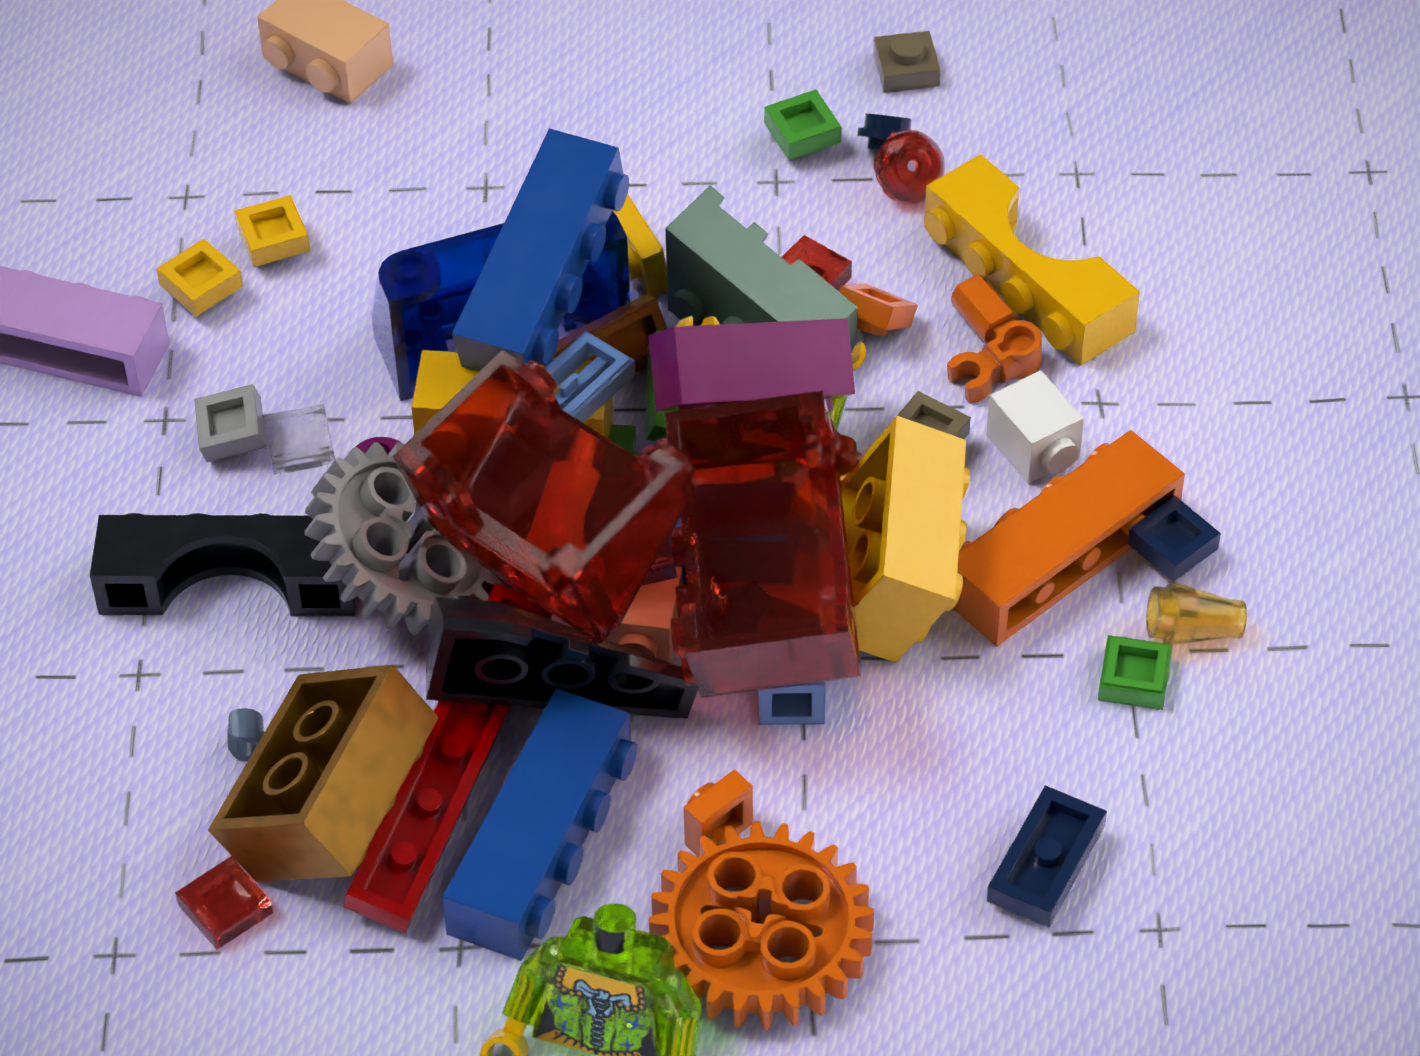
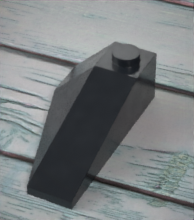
M467 595L452 598L435 597L427 629L426 700L545 708L557 688L628 712L630 715L688 719L700 686V673L503 602L483 601Z

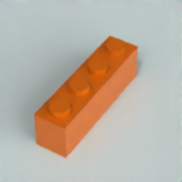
M1129 430L1111 444L1103 443L1099 445L1088 456L1086 462L1066 476L1059 475L1054 477L1034 499L1020 509L1012 508L1005 512L993 528L975 541L963 543L958 554L957 573L963 577V587L960 598L953 609L996 647L1129 551L1132 548L1128 545L1130 528L1172 497L1176 496L1181 500L1185 473L1132 430Z

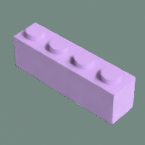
M0 266V363L128 394L143 395L170 345L162 303L150 301L141 296H128L94 288L85 283H73L42 276L29 270H17Z

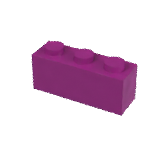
M848 318L681 326L648 335L656 412L679 410L680 421L718 418L717 408L737 407L738 418L776 414L775 404L794 403L795 414L828 412L833 410L832 400L855 394Z

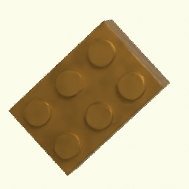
M394 665L299 674L208 828V831L256 882L351 877L355 869L365 859L368 845L384 816L394 806L396 794L413 763L422 755L425 742L439 717Z

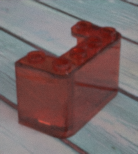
M823 390L665 412L667 438L656 439V456L661 479L666 478L670 507H680L682 526L671 528V544L676 567L685 566L687 585L676 587V603L679 617L671 618V635L676 659L681 658L686 686L697 685L701 698L861 677L860 649L840 469L835 438Z

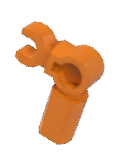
M976 274L958 284L952 292V306L984 341L985 345H983L982 351L979 353L964 352L952 357L947 363V374L951 383L958 381L964 376L976 377L965 384V399L971 404L985 399L990 394L992 385L998 381L1005 383L1012 378L1023 379L1038 372L1042 366V334L1033 323L1019 320L1018 315L982 275Z

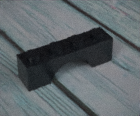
M128 513L125 515H99L90 580L99 615H163L171 602L182 591L199 581L222 575L246 576L266 583L280 594L291 616H355L357 597L343 602L340 599L342 592L346 588L343 581H324L323 576L330 569L331 564L329 561L314 560L310 555L320 543L318 540L305 536V530L313 520L310 516L269 515L263 513L254 515H207L202 513L189 515H144Z

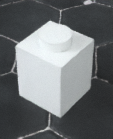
M1041 370L989 395L986 436L1028 484L1050 473H1060L1070 467L1074 461L1080 459L1084 418Z

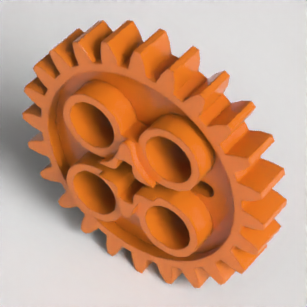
M759 821L753 822L749 838L741 839L731 825L725 826V843L719 846L707 836L702 835L699 837L700 856L696 857L689 852L680 850L677 853L678 872L663 870L661 873L662 891L652 892L651 896L653 916L649 917V934L658 938V942L653 943V953H656L657 947H659L660 953L668 956L666 958L661 957L660 963L657 962L655 956H653L655 964L664 965L665 984L669 987L672 977L674 986L683 983V1003L687 1006L705 997L707 1018L710 1020L719 1015L725 1007L732 1009L733 1023L736 1028H740L749 1013H758L764 1030H770L773 1014L783 1012L793 1026L799 1025V1007L805 1004L818 1015L825 1014V992L844 1000L847 997L848 978H862L864 957L871 956L873 933L871 932L874 927V908L868 907V885L856 884V864L853 862L838 866V847L835 844L826 847L819 853L814 851L815 833L812 831L803 835L797 843L789 841L788 824L784 823L777 829L774 838L764 836L763 828ZM730 887H741L745 890L739 892H730L725 889ZM807 899L812 901V903L796 904L792 901ZM727 944L732 947L724 950H715L709 946ZM784 956H792L800 960L792 963H786L776 959Z

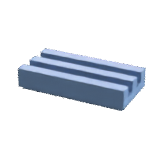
M585 331L502 406L503 421L512 427L517 423L522 424L523 434L531 439H534L537 435L541 436L542 446L550 451H554L635 376V360ZM593 354L597 356L580 373H573ZM559 386V392L537 412L532 410Z

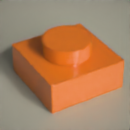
M867 283L841 286L839 291L858 307L857 329L874 335L885 336L887 330L911 327L918 307L916 303Z
M735 769L715 784L707 783L701 786L684 806L685 846L697 857L700 856L699 837L702 835L707 836L719 846L725 843V826L731 825L739 835L753 824V785Z

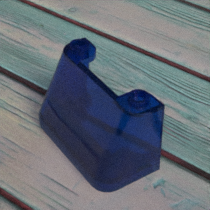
M613 210L605 225L606 239L602 253L596 262H588L582 275L583 287L579 303L572 314L565 313L561 321L564 331L576 329V322L590 324L630 303L628 239ZM504 223L401 250L388 256L381 263L371 308L373 334L400 401L411 399L414 396L422 350L448 352V346L445 341L453 339L452 332Z

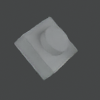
M254 384L194 399L199 450L206 462L266 448L261 396Z

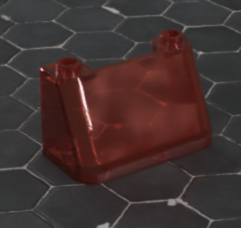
M501 350L396 452L393 458L423 514L447 542L596 643H602L623 621L695 492L694 484L691 480L694 470L679 451L668 445H665L662 449L654 445H646L637 456H634L563 411L553 393L557 389V384L544 367L533 360H529L525 364L504 350Z

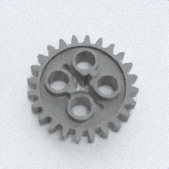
M374 442L366 453L358 447H354L344 460L339 457L336 458L311 491L314 498L305 508V513L313 518V520L306 528L305 536L320 541L310 554L312 559L329 561L331 564L330 569L323 576L324 581L334 582L342 580L346 585L340 597L343 602L358 596L364 601L362 607V616L367 619L378 609L384 612V621L387 629L392 630L402 618L405 619L411 635H417L426 623L429 625L435 597L452 598L467 595L483 601L488 600L495 583L502 585L498 577L507 568L508 563L498 557V555L505 546L456 515L459 479L454 481L449 477V461L445 460L437 468L429 465L427 450L423 448L414 459H410L402 443L397 442L387 455L380 443ZM415 511V513H414V515L411 517V519H410L408 522H406V521L409 519V517L413 514V512Z

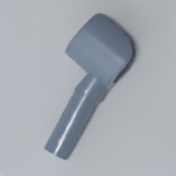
M235 709L228 716V749L236 759L248 761L265 733L263 716L253 709Z

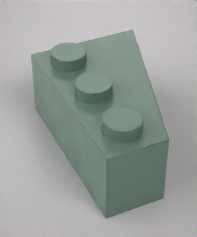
M711 185L665 228L668 311L673 313L679 320L692 316L693 326H701L704 318L714 316L720 325L848 318L851 353L853 352L857 344L858 307L799 258L790 265L764 243L769 233L757 223L753 222L748 228H745L719 206L725 197Z

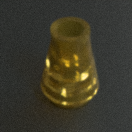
M1170 581L1166 587L1154 586L1149 594L1146 610V628L1150 638L1162 639L1163 643L1178 645L1222 638L1241 639L1244 635L1247 623V607L1244 600L1229 599Z

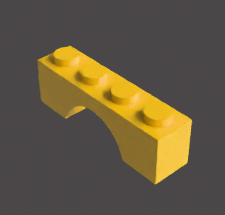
M982 154L926 185L924 227L930 237L936 243L944 244L959 257L973 276L976 274L982 275L1004 298L1005 302L1015 313L1023 314L1043 332L1047 341L1054 348L1063 350L1082 366L1135 333L1140 291L1100 256L1081 260H1062L1041 255L1025 246L1013 233L1017 227L1020 187Z

